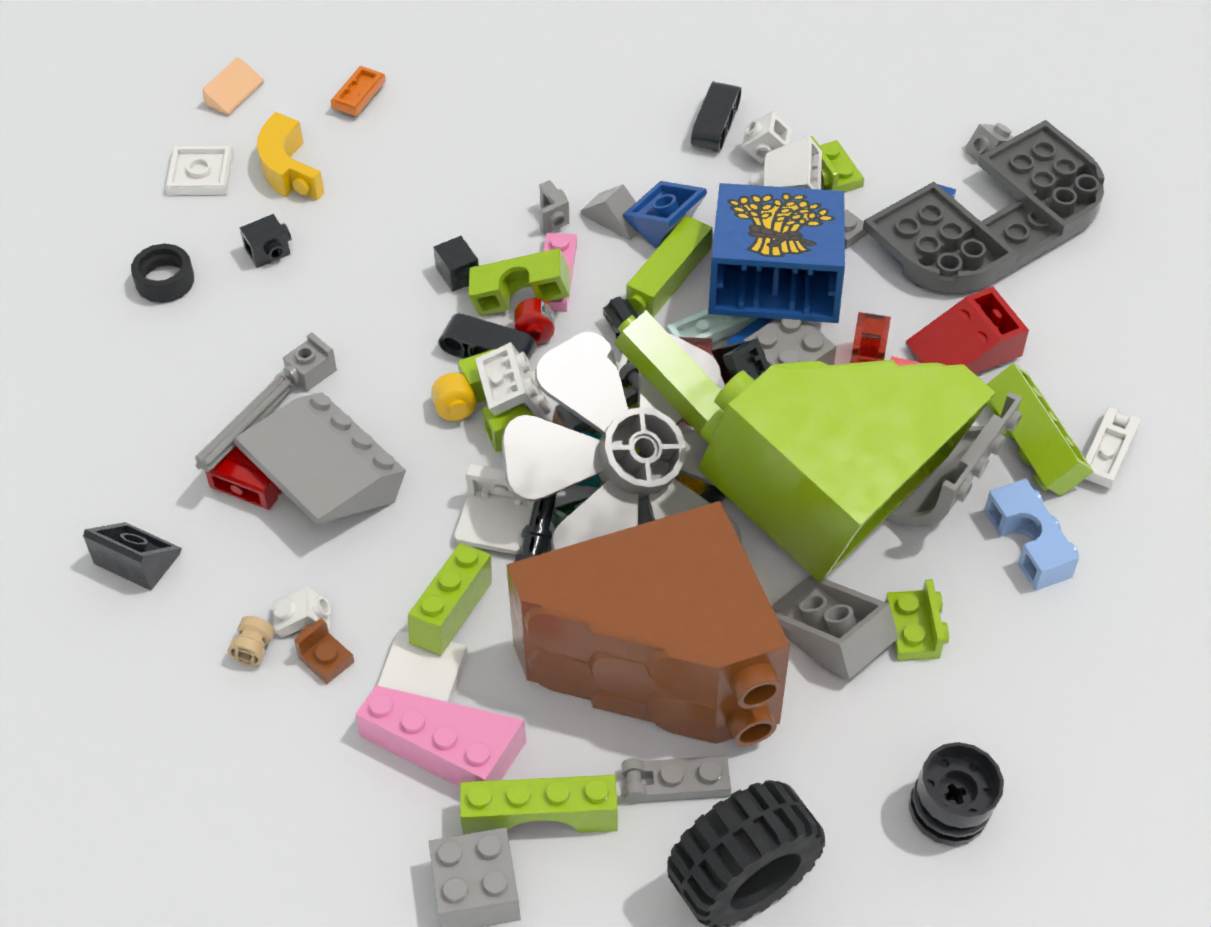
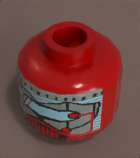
M538 298L522 301L514 311L513 329L529 334L534 338L537 345L548 342L555 331L553 307L548 302Z

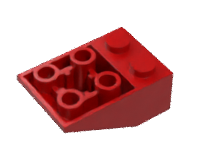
M993 286L965 297L907 339L905 344L920 363H941L947 366L964 364L974 374L1023 356L1029 329Z

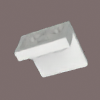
M510 342L475 359L487 404L494 416L525 402L536 417L550 422L548 413L552 412L551 406L546 396L541 393L535 381V370H531L530 362L524 352L518 353Z

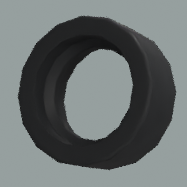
M166 243L152 245L137 254L131 264V273L136 290L141 297L152 302L174 301L184 296L194 283V271L190 256L177 245ZM175 266L180 268L174 276L165 280L157 281L146 278L147 274L158 267Z

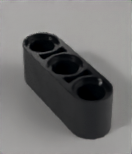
M712 81L693 126L691 135L692 146L721 151L739 107L742 92L740 86Z
M460 313L454 314L438 340L439 346L443 351L462 359L497 349L511 342L518 353L524 352L528 360H530L537 346L534 338L523 331Z

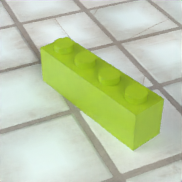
M1012 363L986 384L996 392L987 406L997 416H1001L1006 397L1010 391L1022 397L1018 412L1023 414L1016 429L1013 432L1008 430L1006 435L1011 440L1017 441L1020 446L1017 450L1019 456L1027 465L1033 466L1037 472L1033 477L1044 491L1050 489L1056 494L1063 496L1094 472L1026 371Z

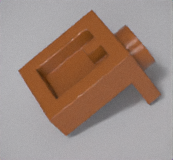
M322 618L318 619L314 624L304 627L294 640L298 658L326 684L330 683L354 663L353 654L329 633L327 623Z

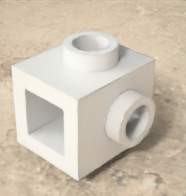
M771 111L762 118L751 121L746 126L742 148L749 156L755 158L763 165L765 164V155L768 152L790 143L792 129Z

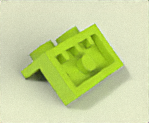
M811 136L812 140L822 151L821 187L824 186L826 190L844 191V193L863 187L864 177L838 140L819 145L815 138Z
M933 579L925 580L923 590L887 592L886 603L890 604L898 634V639L894 642L897 661L940 658L943 645L949 642V630L947 622H941L940 613H942L943 609L941 592H935Z

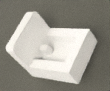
M305 586L274 601L273 627L275 634L284 638L308 625L314 624L320 618L327 623L329 630L331 607L328 600Z

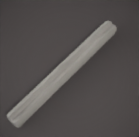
M282 375L277 376L195 456L196 468L198 470L203 469L205 472L211 471L236 446L233 443L234 438L260 422L292 390L290 385L292 383L289 377L285 378Z

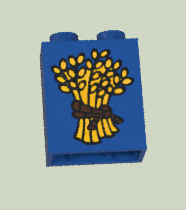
M719 183L711 258L708 314L839 323L845 271L844 191Z

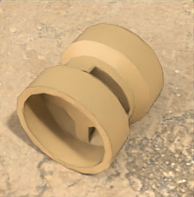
M245 616L241 619L237 628L238 637L232 639L227 651L239 663L248 666H258L262 663L266 654L264 647L270 644L275 634V629L270 623L259 617Z

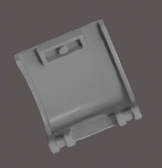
M1010 391L1006 397L1000 417L993 414L985 426H971L950 456L885 520L908 527H927L942 521L957 500L960 502L965 500L972 488V483H970L974 477L980 478L989 464L988 457L990 454L997 455L1006 440L1005 433L1008 430L1013 432L1016 429L1023 415L1018 412L1022 397Z

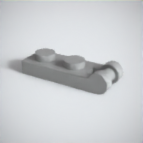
M727 756L653 761L631 758L624 760L621 764L622 775L627 780V784L623 788L624 799L629 803L731 797ZM652 778L653 784L645 785L642 783V779Z

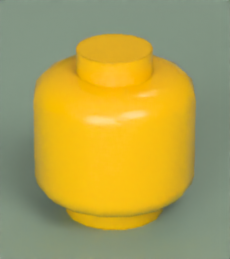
M455 372L442 375L434 382L431 388L434 407L437 414L444 420L451 422L461 421L468 418L477 407L475 391L469 385L464 374Z

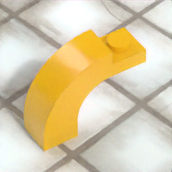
M275 112L264 123L257 139L258 154L264 178L270 187L285 197L292 190H295L301 195H307L318 200L324 194L321 171L291 158L304 144L300 122Z

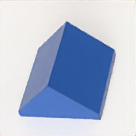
M660 181L623 214V217L656 249L686 215L689 217L693 216L707 195V190L702 187Z

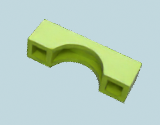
M616 775L460 782V818L463 835L507 827L508 831L516 825L532 821L565 823L575 828L579 833L618 831Z

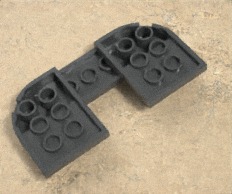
M1044 120L979 156L978 166L1018 198V201L980 221L938 184L932 182L865 219L863 230L903 265L902 274L917 286L945 293H972L996 282L1078 234L1095 220L1104 195L1103 183L1105 179L1098 163L1047 120Z

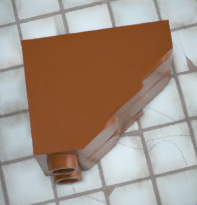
M720 501L506 564L513 645L528 681L539 683L541 686L555 692L591 700L593 708L653 722L660 728L673 734L714 744L733 739L738 746L754 745L771 736L776 730L777 724H780L790 643Z

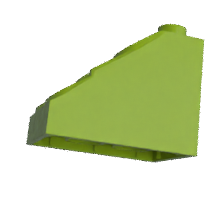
M893 360L828 365L820 361L773 364L756 380L742 370L719 392L714 403L720 409L706 422L699 433L709 445L697 469L817 581L822 582L950 456L996 392L964 364L947 366L941 363H923L898 366Z

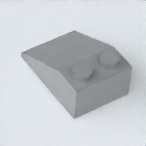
M810 575L772 605L785 635L823 668L847 679H851L898 639L890 604L827 579L819 582Z

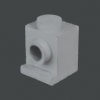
M312 332L307 335L308 340L283 357L285 366L283 372L286 378L289 377L292 384L297 383L307 392L337 371L333 349Z

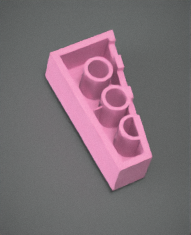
M377 685L355 714L361 737L459 787L460 782L502 780L526 743L525 721L523 719Z

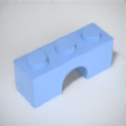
M1025 478L989 491L984 512L1000 537L1012 533H1021L1033 540L1023 545L1018 565L1035 591L1073 578L1079 560L1078 551L1072 542H1068L1061 531L1057 518L1050 515L1043 504L1040 493L1032 488L1027 479Z

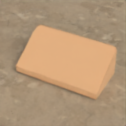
M237 57L203 88L205 105L229 115L264 82L263 78Z

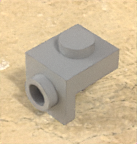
M996 123V125L979 124L967 143L965 150L979 161V156L1012 139L1013 136L1010 135L1012 131L1000 123Z
M550 180L539 184L540 206L542 208L539 211L540 230L543 234H546L569 224V202L565 193L561 189L558 190Z

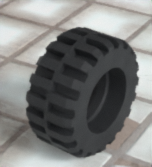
M766 780L763 784L757 782L749 785L743 791L740 789L732 793L731 797L724 801H719L712 806L713 809L708 813L702 814L694 821L695 824L690 829H686L680 836L681 840L679 843L674 844L671 849V856L667 860L668 878L701 924L708 927H730L738 921L752 918L755 913L764 911L774 901L784 897L793 886H797L803 880V876L815 866V861L821 857L823 847H825L824 830L793 788L786 783Z

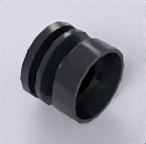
M961 742L948 743L933 750L924 762L918 779L910 793L909 810L915 825L925 836L935 842L951 846L968 844L979 837L1003 795L1004 779L999 765L987 752L971 744Z

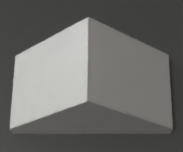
M624 184L599 193L581 210V215L629 241L638 233L623 217V214L636 203Z

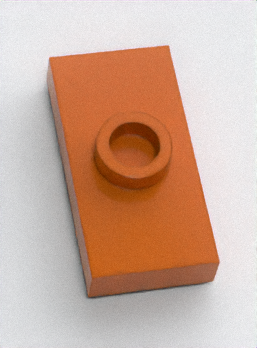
M359 66L330 100L331 108L357 117L386 82L385 74Z

